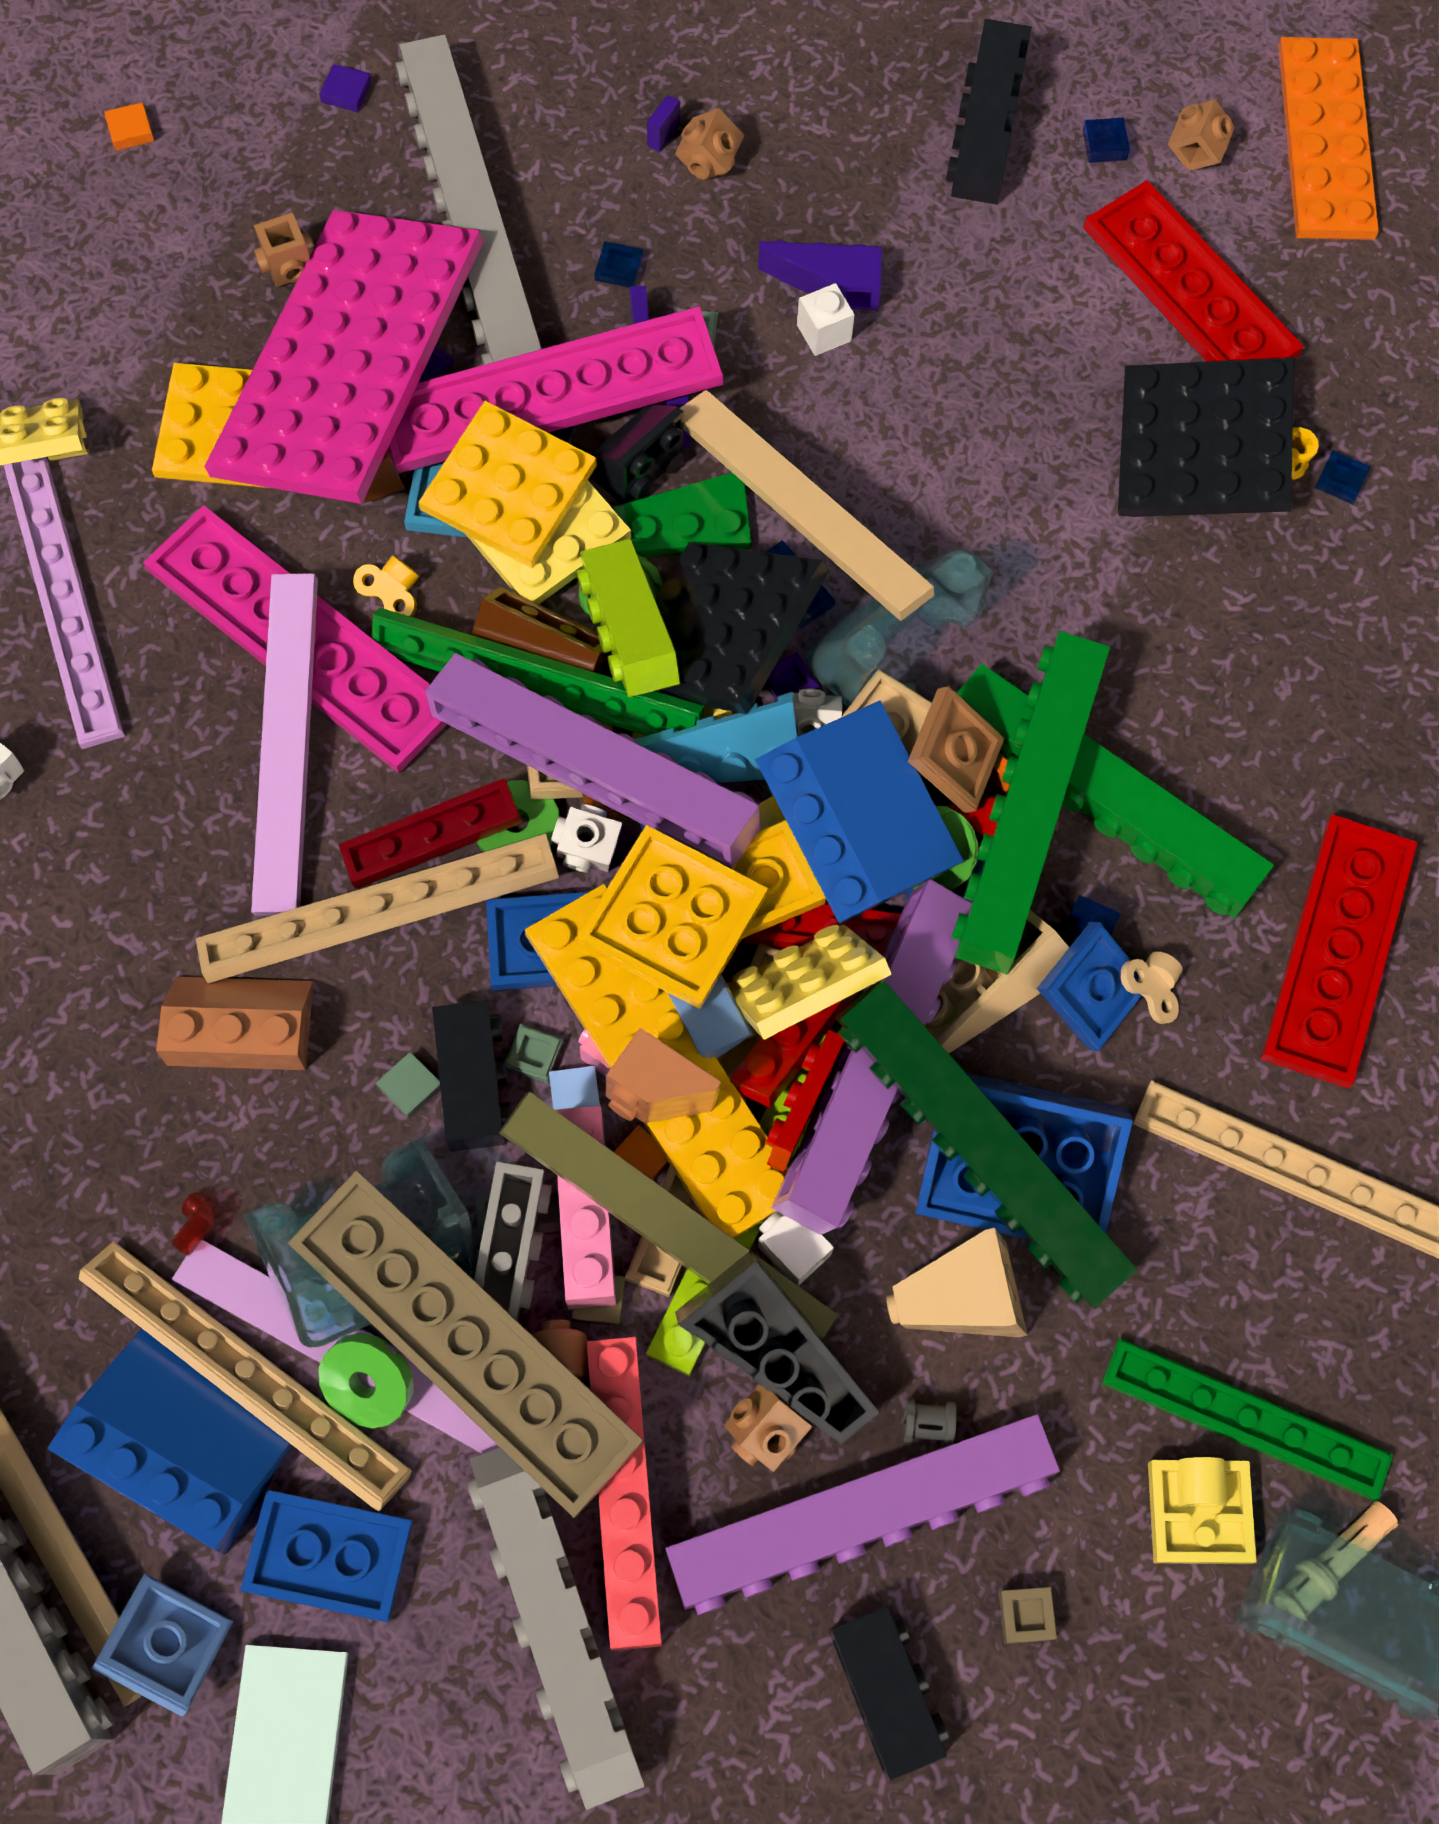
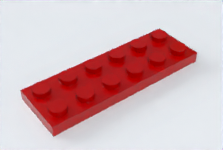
M1148 180L1085 219L1083 229L1206 362L1294 357L1295 359L1300 356L1304 346Z
M1333 814L1330 815L1325 825L1260 1060L1349 1089L1354 1084L1417 846L1416 841Z

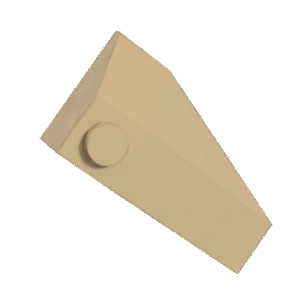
M1030 910L1015 959L1007 975L955 957L953 958L957 962V967L951 979L941 986L937 999L941 1001L940 1007L932 1021L925 1024L926 1029L948 1054L1039 995L1040 992L1037 990V987L1069 949V946L1053 928Z

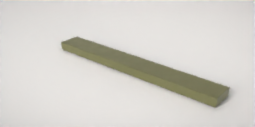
M531 1092L525 1094L499 1132V1134L708 1284L749 1252L747 1248ZM756 1256L817 1332L824 1338L838 1314Z

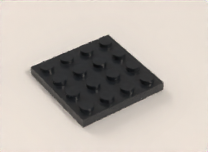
M1294 357L1125 366L1118 497L1119 516L1147 517L1291 512Z
M689 542L655 598L676 653L680 684L656 691L706 707L748 714L829 573L823 561Z

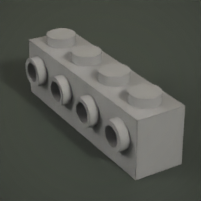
M496 1162L474 1281L518 1321L521 1308L530 1309L535 1280L526 1279L529 1261H539L543 1233L535 1231L538 1213L547 1214L552 1185L544 1184L545 1175L543 1169Z

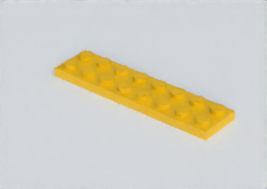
M602 884L526 928L525 935L610 1069L639 1028H642L721 1081L717 1103L711 1112L644 1124L702 1216L735 1239L777 1212L771 1207L788 1168L786 1167L785 1171L782 1172L767 1165L772 1147L765 1144L766 1134L735 1086L730 1082L728 1075L715 1056L704 1058L700 1055L668 992L577 944L579 933L607 889L605 884Z

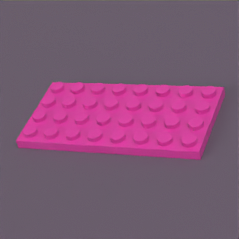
M333 210L314 246L315 251L310 254V260L306 262L305 269L302 270L204 466L209 476L362 504L484 241L480 230Z

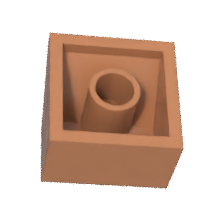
M639 1028L606 1074V1097L611 1100L608 1104L609 1107L626 1120L632 1121L636 1117L644 1123L711 1112L717 1103L721 1081L642 1028Z

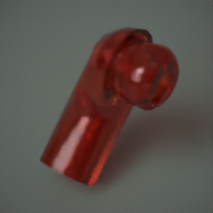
M199 1192L191 1193L183 1202L182 1213L190 1218L171 1240V1244L187 1256L194 1252L210 1232L215 1219L216 1203L210 1197L204 1198Z

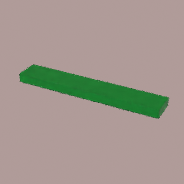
M1117 1339L1101 1382L1102 1385L1374 1502L1379 1500L1393 1454L1124 1339Z

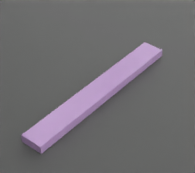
M47 457L5 464V473L81 749L125 737Z
M314 573L271 574L251 913L255 916H272L300 907L318 578Z
M197 1238L172 1278L179 1285L318 1363H321L327 1350L343 1336L356 1333L372 1335L200 1238ZM388 1343L385 1346L389 1348L394 1354H396V1352L399 1351L396 1347ZM400 1352L406 1359L414 1379V1395L405 1409L406 1412L481 1454L500 1448ZM358 1372V1377L365 1386L375 1388V1383L369 1375Z

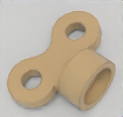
M1152 952L1146 963L1140 959L1126 961L1121 969V981L1124 988L1130 993L1141 994L1146 999L1150 1015L1157 1023L1166 1024L1173 1022L1177 1018L1179 1004L1176 996L1170 990L1174 987L1183 971L1178 960L1164 952ZM1135 971L1138 974V981L1134 978ZM1162 1001L1166 1006L1165 1012L1162 1010Z

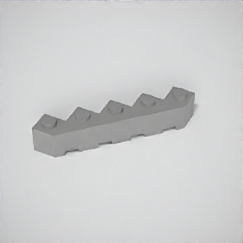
M501 1448L471 1458L470 1462L475 1479L467 1481V1487L475 1510L485 1508L497 1547L489 1549L491 1560L498 1579L505 1576L508 1578L520 1614L519 1617L512 1619L521 1649L528 1646L531 1647L544 1686L536 1689L535 1692L544 1719L547 1720L552 1717L555 1719L567 1759L560 1761L559 1764L569 1793L579 1790L585 1809L588 1810L645 1787L544 1489Z

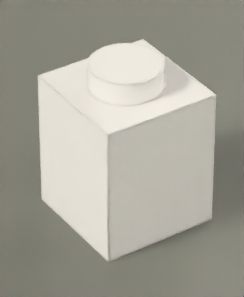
M836 283L799 298L797 326L814 356L851 342L855 315Z
M779 1212L772 1214L759 1228L763 1235L759 1238L757 1247L789 1280L798 1286L831 1256L834 1248L822 1235L811 1231Z

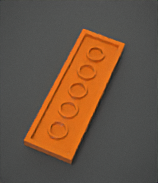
M1281 37L1278 49L1296 238L1375 240L1379 230L1358 39Z

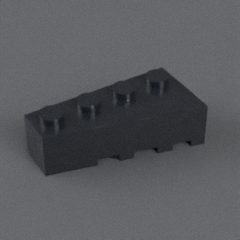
M991 19L984 20L977 62H969L964 86L971 87V93L962 94L958 117L964 118L965 124L964 126L956 124L952 149L959 150L958 158L950 156L946 181L953 182L951 197L998 205L1032 26Z
M751 1250L675 1311L678 1325L712 1347V1350L727 1361L737 1365L749 1374L754 1381L786 1401L791 1408L840 1444H843L880 1413L871 1396Z

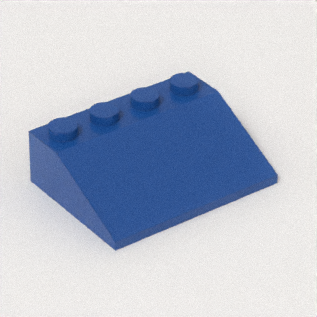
M881 700L796 737L755 759L840 924H844L964 862L917 770L907 762L910 756Z
M965 1072L1106 1233L1133 1122L1129 1109ZM932 1129L915 1214L985 1230L995 1228L998 1233L1028 1239L1020 1228L1013 1233L998 1218L994 1211L1000 1206L989 1193L981 1197L963 1177L968 1169L957 1156L952 1161H949L932 1142V1139L937 1135Z
M141 1328L74 1406L47 1449L215 1551L226 1555L293 1445Z

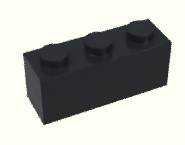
M488 1000L432 1007L445 1137L449 1151L454 1152L506 1145L505 1137L499 1134V1132L511 1116L510 1102L501 1103L499 1086L508 1085L505 1058L496 1059L494 1042L503 1041L500 1014L491 1015Z
M886 1606L828 1631L886 1781L894 1780L946 1758L947 1755L943 1746L950 1743V1739L939 1713L931 1715L923 1697V1695L930 1693L929 1685L920 1664H910L904 1649V1645L910 1643V1638L900 1614L891 1616L889 1608Z

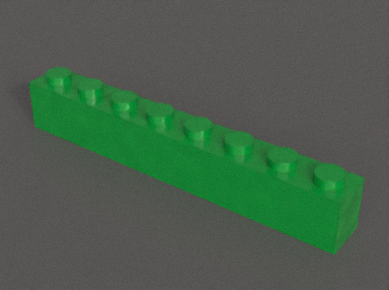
M1059 631L1053 647L1046 644L1044 646L1037 670L1045 673L1041 683L1033 681L1025 704L1026 707L1032 708L1033 711L1030 720L1021 718L1013 744L1021 746L1018 758L1012 756L1008 758L1001 782L1007 783L1009 786L1005 796L997 794L989 820L997 822L993 835L984 834L976 859L984 861V865L980 875L972 872L964 895V899L972 901L968 915L959 912L951 939L959 941L955 958L1006 975L1010 970L1019 947L1110 646Z
M981 663L957 694L1005 738L999 754L1007 759L1009 756L1018 758L1021 746L1013 744L1021 718L1030 720L1033 711L1032 708L1025 706L1028 695ZM1083 734L1062 806L1074 813L1081 811L1094 820V826L1103 835L1109 838L1117 836L1131 846L1130 850L1136 858L1148 864L1154 862L1167 871L1168 878L1176 886L1182 889H1193L1204 897L1205 904L1212 911L1220 915L1228 914L1235 919L1274 865Z

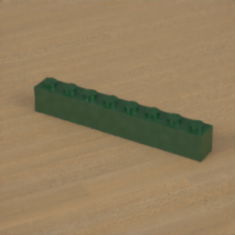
M884 980L872 984L835 1017L843 1026L837 1031L842 1040L855 1053L860 1049L865 1051L874 1062L869 1067L871 1073L886 1089L894 1085L906 1098L900 1103L905 1112L918 1125L926 1121L936 1132L937 1135L932 1139L935 1146L949 1161H952L957 1156L968 1169L963 1175L964 1179L981 1197L986 1193L992 1196L1000 1206L994 1211L998 1218L1013 1233L1020 1228L1031 1241L1025 1247L1027 1251L1044 1269L1050 1264L1063 1277L1057 1282L1058 1286L1076 1305L1083 1300L1095 1309L1137 1271L1135 1266Z

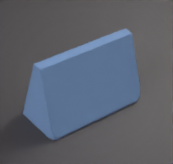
M722 974L701 1009L668 993L698 1052L704 1058H712L714 1056L718 1058L753 1035Z

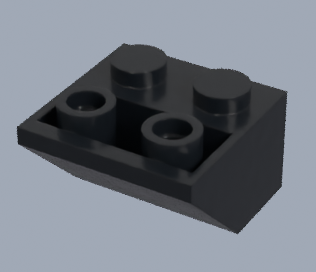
M648 405L642 408L590 454L596 457L597 463L590 478L620 504L632 502L634 499L645 498L652 490L654 481L664 472L666 474L673 473L683 461L684 411L678 406Z

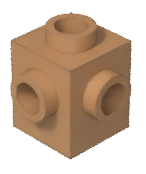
M1216 99L1200 104H1191L1183 108L1179 114L1168 146L1186 169L1196 170L1221 163L1235 126Z
M720 108L692 118L691 122L685 126L681 133L682 140L675 155L699 179L705 180L717 175L723 176L733 167L735 163L734 157L745 135Z
M293 212L254 225L260 248L254 249V253L262 274L270 271L276 287L297 282L302 270L305 269L306 262L310 260V254L315 251L309 232L301 233Z
M760 1384L757 1385L747 1398L741 1400L734 1407L729 1420L724 1424L725 1428L736 1440L731 1445V1448L751 1466H754L759 1460L773 1472L783 1461L794 1454L798 1443L812 1428L810 1423L800 1413L791 1408L786 1401Z

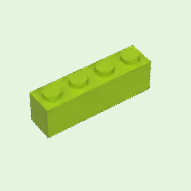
M631 539L580 551L583 569L576 571L582 595L591 596V598H587V605L592 623H601L602 625L597 627L602 650L604 653L612 652V655L608 656V662L614 682H623L628 698L680 684L674 647Z

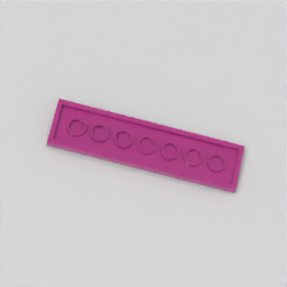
M699 306L419 382L389 446L398 473H403L446 461L484 401L549 433L724 385L723 375Z
M203 505L143 563L150 574L266 666L271 574L290 573ZM317 595L311 703L399 774L447 725L431 715L425 690L430 684Z

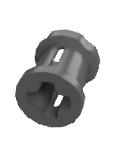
M906 1398L903 1419V1442L911 1443L914 1438L940 1440L943 1441L945 1446L954 1444L956 1431L955 1402L947 1401L945 1406L916 1404L914 1398Z

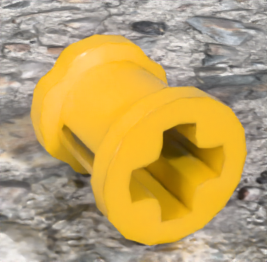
M1303 427L1293 428L1292 479H1298L1304 475L1309 467V461L1316 455L1319 447L1315 434Z

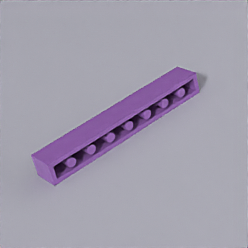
M455 653L425 690L431 715L436 719L625 816L658 830L730 869L734 868L760 830L759 805L745 793L739 791L732 792L716 784L707 774L702 772L694 773L678 765L669 755L661 752L656 754L640 746L631 736L624 733L618 735L602 727L593 717L585 714L580 716L566 709L557 699L551 696L542 697L528 690L519 680L512 677L506 679L492 672L487 665L477 659L469 660Z
M931 879L911 892L883 954L892 975L882 980L891 987L924 1026L935 1017L941 1003L937 999L941 986L951 979L957 967V962L953 958L959 941L951 939L959 912L968 915L971 905L967 900ZM845 1042L771 1207L773 1210L819 1235L838 1227L841 1228L849 1219L854 1207V1202L850 1201L856 1185H860L868 1175L872 1165V1161L868 1159L873 1145L883 1138L888 1129L889 1119L886 1118V1114L891 1103H895L901 1096L900 1091L894 1085L886 1089L871 1073L869 1067L874 1062L863 1049L855 1053Z
M1036 1414L665 1548V1552L684 1610L695 1607L699 1616L726 1606L723 1598L725 1595L742 1590L744 1597L749 1598L772 1589L773 1586L770 1579L789 1573L791 1580L795 1581L819 1572L820 1569L817 1562L836 1555L838 1563L842 1564L866 1555L864 1545L876 1540L883 1539L885 1547L892 1546L912 1538L913 1535L910 1528L929 1522L931 1530H935L959 1521L956 1511L975 1505L977 1513H982L1005 1504L1002 1495L1020 1488L1023 1497L1045 1490L1051 1487L1048 1478L1054 1476L1060 1470L1039 1416Z

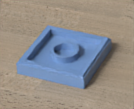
M144 1574L91 1669L183 1717L201 1686L233 1620Z

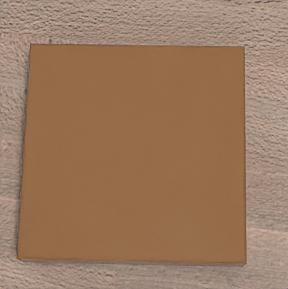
M947 686L937 689L907 762L964 813L973 812L978 808L1005 738L952 688Z

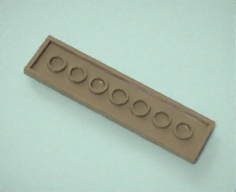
M357 1170L288 1242L300 1256L573 1518H576L644 1442L634 1430Z

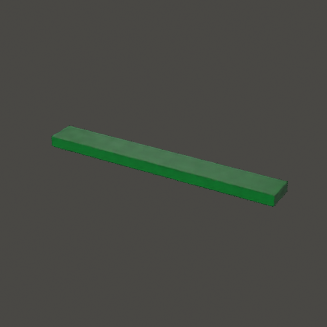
M381 607L373 614L372 639L399 660L440 672L455 653L469 660L477 659L487 665L492 672L506 679L508 677L515 678L522 682L528 690L542 697L551 696L557 699L566 709L578 715H589L597 721L646 736L671 728H675L677 731L696 726L697 721L703 719L705 707L703 705L657 691L628 698L623 682H614L611 677Z

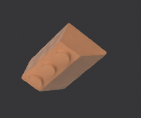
M175 977L161 1006L156 1051L167 1066L306 1070L314 983L313 981L224 978L207 984L205 978Z

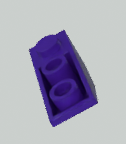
M780 240L773 242L760 241L759 270L807 294L836 283L851 309L878 310L881 291L882 247L864 244L851 246L829 245L822 242L808 244L787 243Z

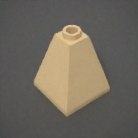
M995 1228L984 1230L892 1286L894 1294L886 1297L892 1323H900L906 1329L1007 1337L1028 1336L1007 1243Z

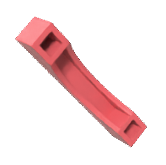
M636 1337L587 1341L590 1390L644 1440ZM643 1442L598 1493L611 1651L662 1646L645 1442Z

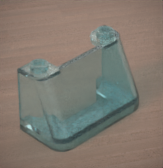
M956 550L912 565L911 567L934 586V596L902 621L871 596L814 641L808 648L805 662L814 679L830 696H842V708L846 711L873 675L871 672L883 662L886 653L885 643L919 615L934 630L941 624L953 623L959 625L965 632L980 620L993 571L978 556L969 551Z
M422 1138L394 1149L382 1164L384 1182L375 1187L470 1276L477 1266V1254L468 1211ZM277 1202L266 1204L261 1208L244 1214L248 1231L287 1317L302 1345L309 1348L320 1347L370 1325L371 1323L288 1244L316 1212L297 1220L290 1205Z
M1295 1509L1293 1515L1288 1513L1278 1515L1233 1625L1254 1636H1257L1259 1631L1275 1639L1274 1643L1282 1647L1290 1646L1377 1691V1696L1385 1701L1397 1700L1394 1709L1417 1721L1439 1720V1580L1433 1579L1432 1583H1429L1321 1528L1324 1522L1309 1512Z

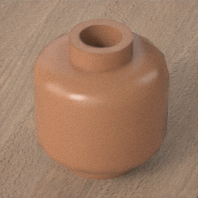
M568 1320L542 1322V1330L532 1335L580 1381H585L589 1377L588 1339L586 1334L580 1330L571 1329L570 1321Z

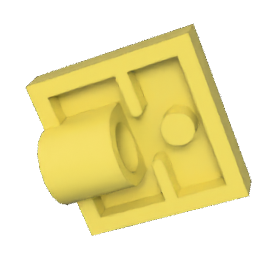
M54 398L46 401L41 406L30 408L11 406L2 410L0 413V465L47 456L50 461L89 454V450H86L83 438H86V432L83 425V413L79 398L73 400Z
M1194 1457L1180 1460H1151L1148 1462L1153 1563H1257L1249 1461H1224L1222 1458Z

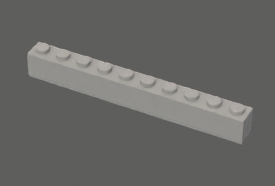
M446 35L399 44L402 61L395 63L400 86H408L410 93L404 94L409 117H417L419 124L414 125V132L419 150L427 148L428 156L423 157L428 181L436 180L438 188L432 189L438 213L445 212L448 219L442 221V225L480 230L484 241L466 279L467 286L462 288L467 312L475 311L477 320L471 321L477 346L485 344L487 354L481 355L482 363L486 365L541 350Z

